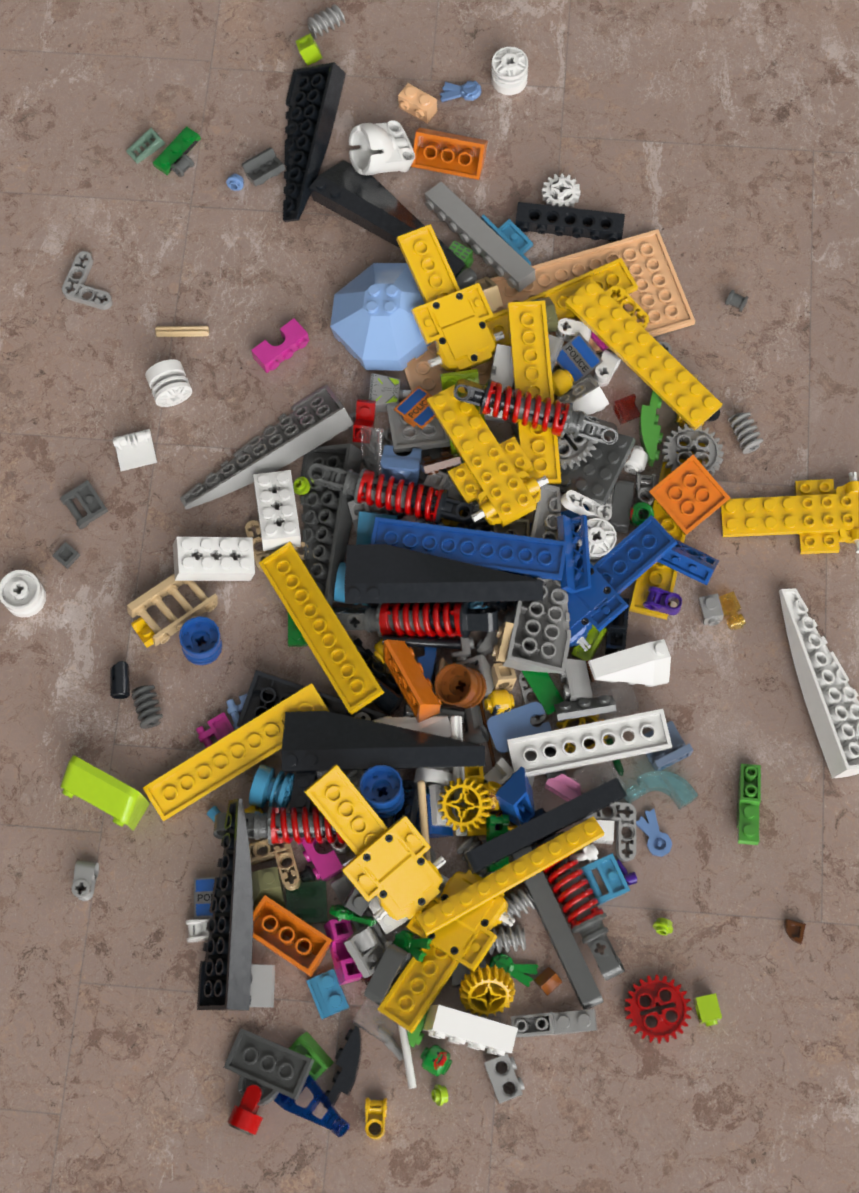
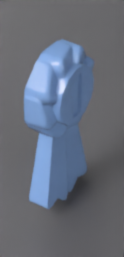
M467 81L461 86L445 82V86L442 88L443 93H440L441 102L459 97L467 101L475 100L481 95V86L477 81Z
M655 810L645 811L647 821L641 816L640 820L636 821V826L649 837L647 848L654 856L663 857L671 851L672 841L666 833L659 831Z

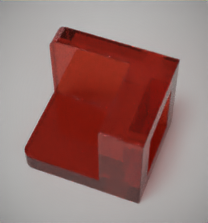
M635 394L614 401L613 410L620 425L640 417V412L635 404Z

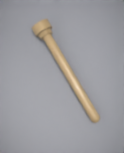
M419 780L417 782L420 831L421 836L430 846L425 782ZM430 849L423 854V857L428 861H431Z

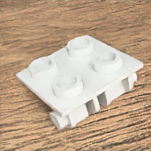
M150 429L114 437L113 444L116 447L121 471L157 463Z

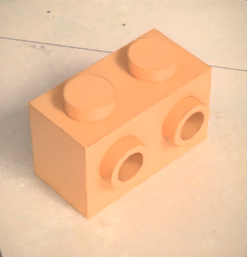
M409 83L398 95L399 108L427 124L437 112V99Z

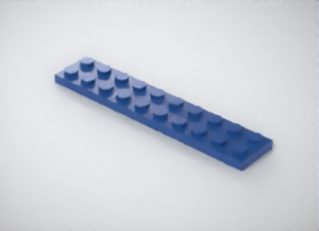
M375 517L371 544H387L516 575L562 581L567 551L566 541Z

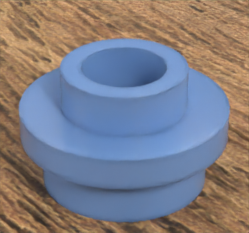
M232 174L227 178L226 184L230 189L234 191L243 189L244 182L240 175Z

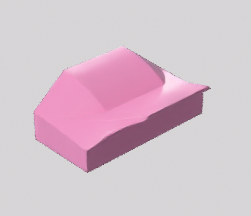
M564 774L548 779L545 784L547 790L567 802L581 795L580 784Z

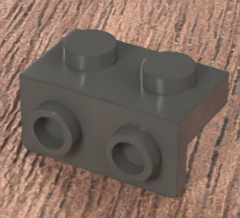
M271 147L242 163L247 178L255 186L264 184L268 179L286 170L284 164L276 157Z

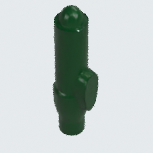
M612 738L606 740L607 745L614 743ZM612 760L616 773L619 776H623L624 769L621 760Z

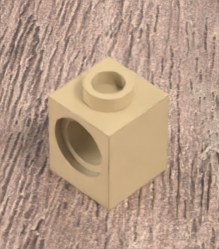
M503 663L493 664L491 669L494 685L493 691L501 689L512 691L517 679L515 670L502 666Z

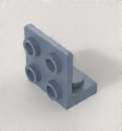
M672 721L667 723L672 749L646 754L656 773L691 756L693 752L690 743L685 745ZM653 730L644 734V736L652 737Z

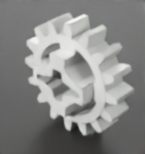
M561 173L560 177L554 174V179L548 177V183L544 182L542 200L546 201V205L570 206L573 208L575 203L579 202L580 185L576 184V179L570 180V175L565 178L563 173Z

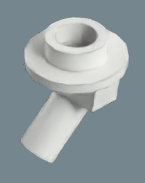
M588 844L581 848L582 853L569 857L570 861L577 859L580 862L587 859L591 863L598 859L597 855L599 853L593 844Z

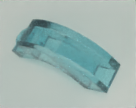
M651 771L638 776L636 782L639 786L634 784L626 790L627 796L624 799L627 803H632L648 792L660 791L670 796L679 810L695 801L698 794L684 778L668 771Z

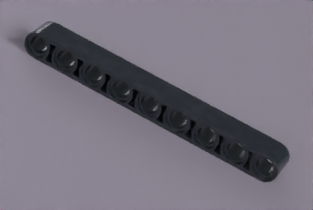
M614 778L468 851L463 857L472 874H475L626 797L627 794L619 779Z

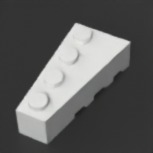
M497 344L490 379L502 384V392L508 385L512 388L514 382L511 346ZM490 408V414L484 415L485 420L505 422L502 419L503 411H500L497 418L492 416L493 408Z

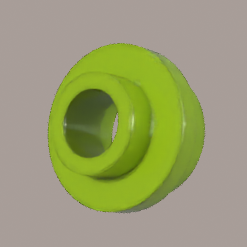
M303 476L298 477L293 483L294 493L297 495L307 494L310 490L309 480Z
M657 918L656 922L653 923V928L660 935H668L673 932V923L666 918Z
M436 1084L431 1091L432 1100L436 1102L437 1106H442L448 1102L447 1088L440 1084Z

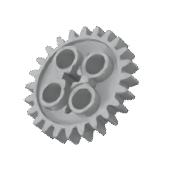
M566 433L578 448L575 451L564 437L559 438L557 436L561 467L566 469L567 465H569L573 469L574 463L580 466L581 460L587 462L585 457H592L590 450H596L593 444L599 441L589 440L582 436H577L576 438L572 434Z
M684 424L683 430L678 426L676 432L672 430L670 436L666 437V442L663 443V448L665 449L662 450L661 454L665 456L662 461L668 462L665 468H672L670 471L672 473L682 464L679 460H687L692 456L693 452L698 460L706 462L703 466L711 476H714L715 470H719V464H722L723 461L720 458L724 454L723 451H720L723 445L718 444L720 438L714 439L715 432L709 434V428L702 430V425L695 431L689 428L687 424ZM679 442H685L687 446H681ZM698 443H704L706 447H701Z

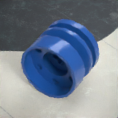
M198 616L189 619L181 627L179 639L183 654L189 662L203 666L217 660L223 645L219 628L213 620Z
M376 765L369 768L362 775L360 793L379 818H389L396 815L402 809L405 802L403 783L399 773L392 767Z

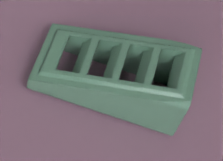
M151 127L126 152L138 164L160 149L165 142ZM135 150L140 153L139 156L134 153Z

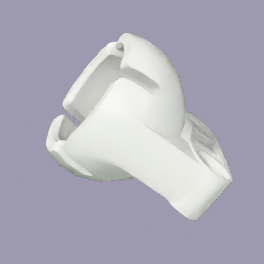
M391 120L388 123L378 124L362 123L354 126L351 130L349 145H360L359 149L349 151L352 166L357 173L368 176L385 172H407L415 159V153L404 129L397 121Z

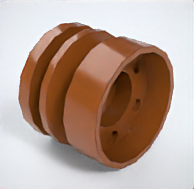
M453 663L443 667L436 676L435 692L439 699L446 704L468 709L477 706L485 697L487 689L486 680L482 673L474 668Z

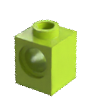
M311 33L295 41L299 53L307 66L323 58Z
M716 993L693 999L699 1024L705 1023L706 1027L718 1024L717 1020L722 1019Z

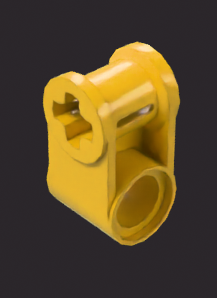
M366 1097L365 1131L371 1139L378 1140L385 1133L387 1098L383 1100H370L369 1097ZM375 1123L381 1126L380 1133L377 1135L370 1134V1126Z

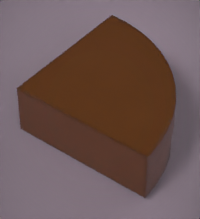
M785 919L784 927L787 935L792 941L801 945L806 924Z

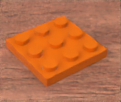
M694 455L689 457L649 491L685 535L730 499L729 495Z

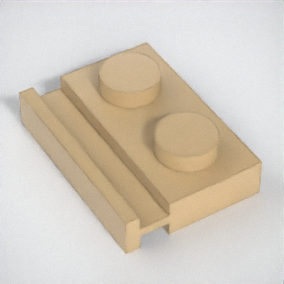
M504 622L501 626H498L499 629L496 632L498 642L497 645L493 646L491 656L494 657V662H505L514 623Z

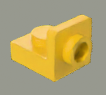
M140 617L133 621L131 625L146 648L153 645L155 633L143 618Z

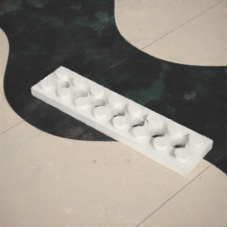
M663 709L507 740L513 771L516 772L522 766L526 771L527 777L672 749ZM646 727L651 728L653 736L645 737L642 730ZM626 731L633 733L634 739L632 741L624 740L623 733ZM610 735L614 738L615 742L612 745H606L603 738ZM587 739L593 740L595 747L592 749L585 748L584 741ZM567 743L574 744L576 750L573 753L565 751L564 746ZM553 747L556 750L555 756H546L545 749ZM526 752H535L536 759L533 761L527 760L525 758Z

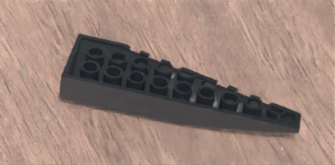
M238 798L229 800L224 825L227 833L221 842V846L224 848L223 857L218 859L217 867H220L219 877H215L210 912L213 914L209 922H207L206 928L209 932L208 942H204L202 950L206 952L205 960L200 962L197 1010L249 1011L251 1004L250 986L252 983L253 945L252 872L243 800Z

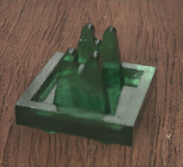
M326 881L301 882L300 887L294 891L286 889L287 910L308 924L327 923Z

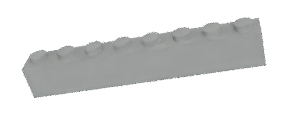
M439 182L425 193L427 208L430 211L433 210L442 222L445 221L450 230L454 233L456 232L465 244L468 243L475 254L483 257L484 262L488 266L491 265L498 276L504 277L511 288L521 292L536 280L535 269L446 185Z

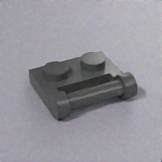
M88 480L60 498L63 505L67 506L77 521L76 525L79 529H84L89 523L108 512ZM77 497L88 515L82 517L72 500Z

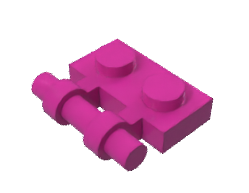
M224 712L207 721L210 726L209 730L205 731L203 726L196 729L199 735L198 739L201 743H204L206 748L213 744L210 740L212 736L215 735L219 741L235 731Z

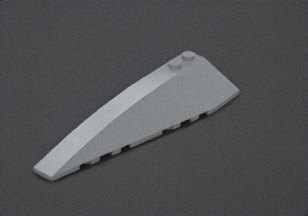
M327 384L291 407L293 410L291 414L286 416L283 413L278 418L280 420L279 423L275 426L269 425L266 427L262 436H255L233 454L235 458L230 462L225 461L220 465L222 468L218 472H211L206 476L207 478L203 484L198 483L184 494L180 500L185 509L204 504L254 482L253 474L275 472L324 442L330 441L340 432L346 431L353 425V422L344 406Z
M545 484L540 487L541 498L536 504L529 537L558 540L557 517L561 516L560 487ZM529 577L543 581V600L515 601L511 623H514L506 660L502 666L521 671L564 674L571 640L567 591L561 589V581Z

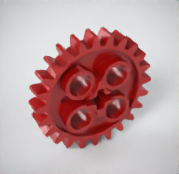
M656 974L654 980H652L648 975L646 983L642 979L639 980L640 987L633 984L632 987L635 992L628 991L631 999H625L624 1002L630 1005L625 1007L624 1011L630 1012V1014L625 1019L632 1020L629 1027L635 1026L634 1034L641 1032L642 1040L649 1036V1043L654 1038H656L658 1044L661 1043L662 1038L668 1043L669 1036L674 1040L677 1039L675 1032L679 1034L684 1033L681 1026L688 1027L684 1020L691 1019V1016L686 1014V1012L692 1010L691 1007L686 1006L691 1000L684 999L683 996L687 991H679L682 986L681 984L676 987L674 986L675 979L667 982V976L665 975L662 980H659V976ZM660 991H667L669 993V1001L664 1002L660 999ZM640 997H648L650 1005L643 1007L639 1002ZM675 1003V1007L663 1009L659 1015L657 1011L640 1015L641 1011L653 1009L655 1004L661 1007ZM667 1011L675 1013V1022H669L666 1019ZM647 1017L655 1018L656 1026L654 1028L646 1025L645 1020Z

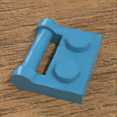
M613 853L581 867L583 874L588 879L590 888L593 889L595 898L598 899L597 906L630 891ZM596 868L608 892L604 896L592 873V870Z

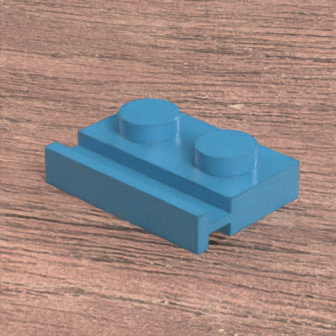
M334 969L306 980L322 1020L350 1008L341 985L338 983Z

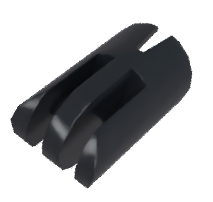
M119 661L110 668V696L114 699H125L130 696L129 665L125 661Z

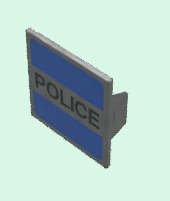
M578 333L561 348L556 362L563 370L570 372L574 379L573 383L577 384L603 361L581 333Z
M215 877L194 878V919L212 917L213 913L210 912Z

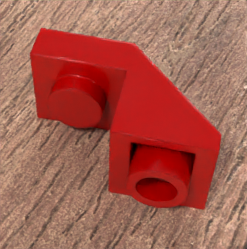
M357 400L356 420L353 424V442L371 444L376 401Z

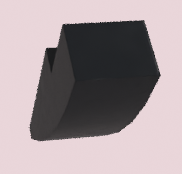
M622 598L629 605V598ZM629 607L607 625L605 655L626 649Z

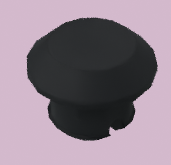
M306 865L305 870L299 872L301 881L303 883L309 880L315 881L316 876L310 866Z

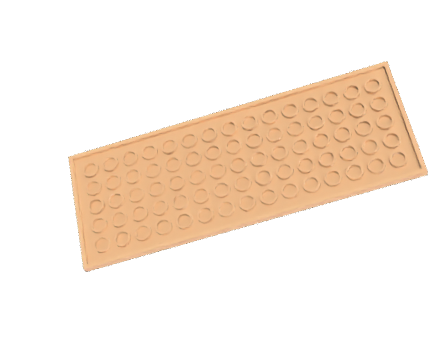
M658 229L534 265L532 267L535 269L536 280L521 292L511 288L504 277L496 276L490 278L497 284L503 306L498 307V310L492 312L495 314L506 309L508 302H522L622 258L638 286L637 291L628 295L648 314L649 322L645 330L652 337L695 324L694 316ZM625 304L623 309L630 312L633 310V307L630 304ZM578 317L572 319L575 321H580ZM642 318V319H637V322H638V323H639V322H642V323H643V321H644L643 318ZM556 331L548 333L556 337ZM590 337L589 345L596 353L604 352ZM435 342L427 347L428 350L417 359L414 357L407 363L408 366L404 369L411 393L419 386L434 396L442 391L440 374L453 372L446 371L440 364L433 367L429 366L428 360L437 357ZM494 354L489 361L471 368V370L478 369L479 384L486 385L490 379Z

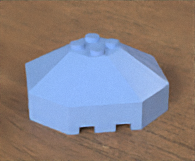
M373 263L334 294L330 325L333 335L361 363L365 370L402 371L408 366L407 363L414 357L416 359L428 350L427 347L432 344L426 345L411 312L413 308L421 306L425 302L407 263Z

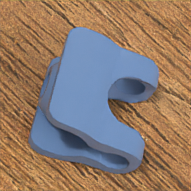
M384 445L381 458V473L385 475L384 480L388 481L390 476H394V483H398L399 479H404V485H408L410 481L414 482V486L417 485L422 449L413 448L408 456H398L393 452V445Z

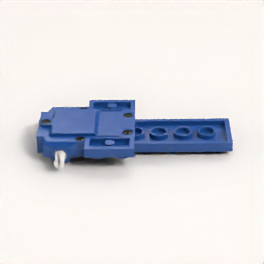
M652 515L595 565L590 563L592 588L573 594L567 592L569 601L568 613L570 614L569 627L571 630L569 647L580 645L584 651L588 650L585 646L590 649L591 645L585 639L592 625L600 632L628 608L629 605L619 594L678 544ZM580 557L577 561L578 568L583 564V557ZM581 575L579 578L578 586L585 584L584 575Z

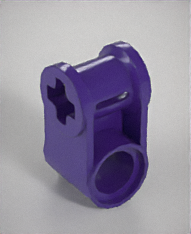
M648 587L649 594L647 600L643 603L645 608L672 616L680 612L682 606L680 595L658 587ZM674 601L678 606L671 607L668 603Z

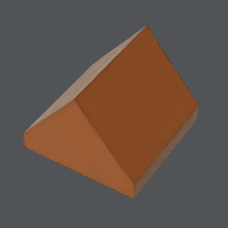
M550 967L546 968L533 980L547 996L562 983L559 976Z

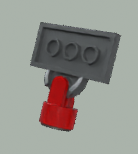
M241 1028L223 1067L241 1075L238 1082V1091L243 1097L239 1106L234 1105L227 1121L228 1125L248 1135H256L263 1120V1117L256 1114L259 1106L271 1103L279 1093L298 1100L315 1060Z

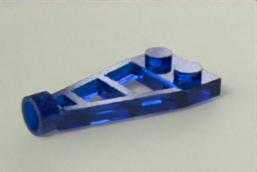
M311 1074L308 1075L301 1091L302 1093L305 1087H307L314 1097L306 1108L297 1105L295 1099L279 1093L275 1100H273L287 1112L329 1129L337 1137H342L349 1129L350 1124L340 1116ZM320 1102L328 1110L322 1119L312 1114Z

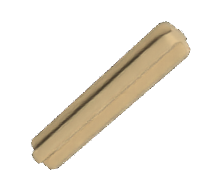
M157 326L155 334L157 337L209 336V327Z

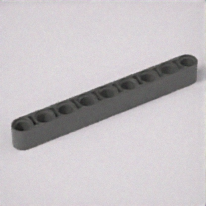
M528 846L511 855L513 861L531 852L532 848ZM543 871L523 881L583 1010L591 1009L603 1003L600 991Z

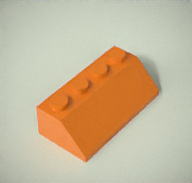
M419 128L415 133L413 148L415 159L411 167L480 180L488 140Z
M387 639L384 641L383 660L418 723L439 714L442 702L437 694L435 695L432 691L433 686L429 678L426 679L423 675L422 665L414 659L413 649L408 647L405 641Z
M264 895L253 911V939L309 977H312L322 962L332 940L266 895Z

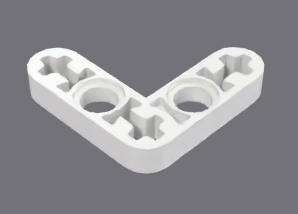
M615 485L605 505L599 504L573 490H568L561 496V503L566 509L579 515L587 516V519L601 518L608 521L612 516ZM583 504L588 506L589 511L584 508Z

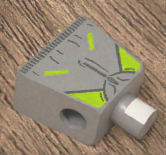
M371 373L369 400L376 401L375 413L387 412V404L400 403V400L403 401L411 393V390L401 389L400 379Z

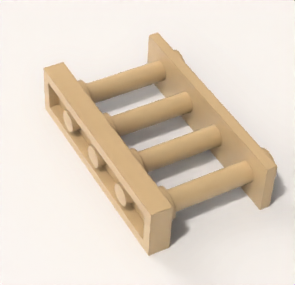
M173 574L129 603L127 609L132 619L137 615L141 616L155 633L153 644L156 647L160 643H166L170 636L178 632L189 619L214 610L218 604V596L214 594L208 598L195 581H175V574ZM183 584H187L202 603L192 608L178 591V588ZM168 594L172 595L186 611V614L179 619L175 617L162 601ZM156 605L171 624L161 629L149 615L147 608Z

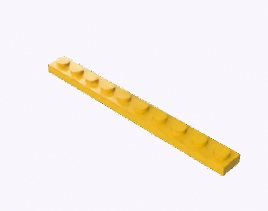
M593 816L417 915L416 919L425 935L428 936L604 836V831Z

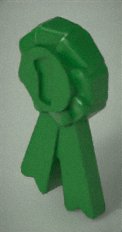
M339 904L332 905L329 910L331 915L338 917V921L342 919L353 920L370 927L377 923L374 917L366 915L361 917Z
M401 930V932L395 935L393 944L411 953L417 961L423 962L426 952L422 951L421 948L430 949L432 939H414L413 933Z
M502 953L493 956L489 963V968H492L494 965L498 969L503 967L505 972H509L510 976L526 987H529L530 982L534 979L524 973L538 975L536 969L539 965L514 964L510 956Z

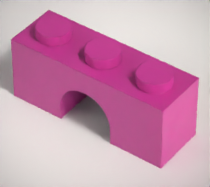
M295 318L280 328L281 336L285 340L281 345L272 346L265 339L251 350L253 359L266 373L275 370L281 362L290 359L294 352L308 344V333Z
M304 838L301 844H303L305 851L302 853L307 862H313L315 868L312 871L317 880L322 878L323 882H326L342 873L341 869L343 866L334 850L327 854H319L315 850L316 838L311 844H308Z
M329 920L324 925L326 936L332 940L329 949L338 983L343 985L359 981L363 976L344 944L353 934L350 920Z

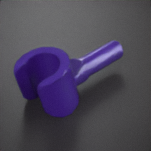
M619 859L616 860L627 884H636L637 876L635 872L628 873Z

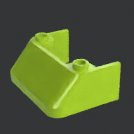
M74 755L69 760L60 786L63 790L61 793L71 799L73 796L81 798L114 818L112 822L121 827L125 824L134 831L150 805L148 800L136 789Z

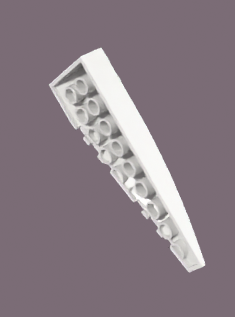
M797 589L779 590L781 606L796 673L831 777L833 779L859 774V701L857 699L859 695L855 689L849 686L848 676L834 652L828 650L826 646L828 642L825 637H821L816 629L818 625L807 614L808 608Z

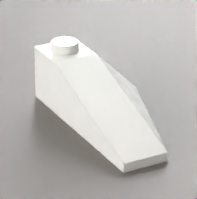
M591 374L585 376L577 384H573L571 391L566 395L557 397L563 404L573 403L574 411H583L587 415L600 412L609 405L603 391Z
M664 639L641 644L588 661L594 680L615 683L617 681L628 682L631 685L644 684L647 687L667 684L669 682L671 656Z
M384 716L372 720L438 736H451V725L448 716H433L419 723L415 717Z

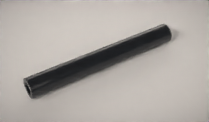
M383 635L382 645H384V641L388 639L405 641L407 646L461 648V640Z

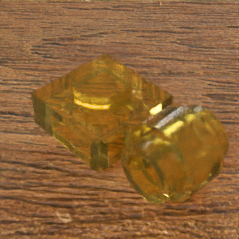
M734 591L720 596L719 599L724 613L723 617L729 615V618L726 619L729 629L738 630L743 628L746 622L742 614L738 615L736 613L741 611V606Z

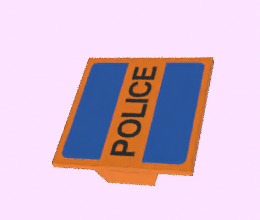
M419 386L394 408V411L402 415L404 421L414 428L418 426L423 429L436 417L427 403V399L432 397V395Z

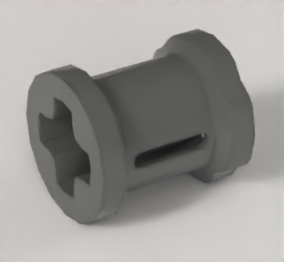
M182 154L181 159L176 164H172L171 168L179 177H183L184 173L194 166V162L188 155Z
M731 290L725 305L737 307L742 312L749 297H743L736 294L735 290Z

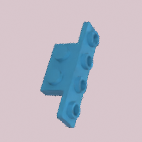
M483 214L481 219L531 265V262L524 253L533 247V242L510 219L497 228Z

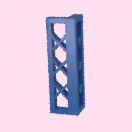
M565 515L558 516V541L567 542L561 589L572 594L590 589L592 587L587 516L581 515L572 519ZM581 522V528L576 533L574 524ZM581 539L582 546L579 550H576V543ZM580 557H583V564L578 568L577 561ZM581 575H584L585 584L578 586L579 578Z
M675 539L678 544L657 562L707 585L719 560Z

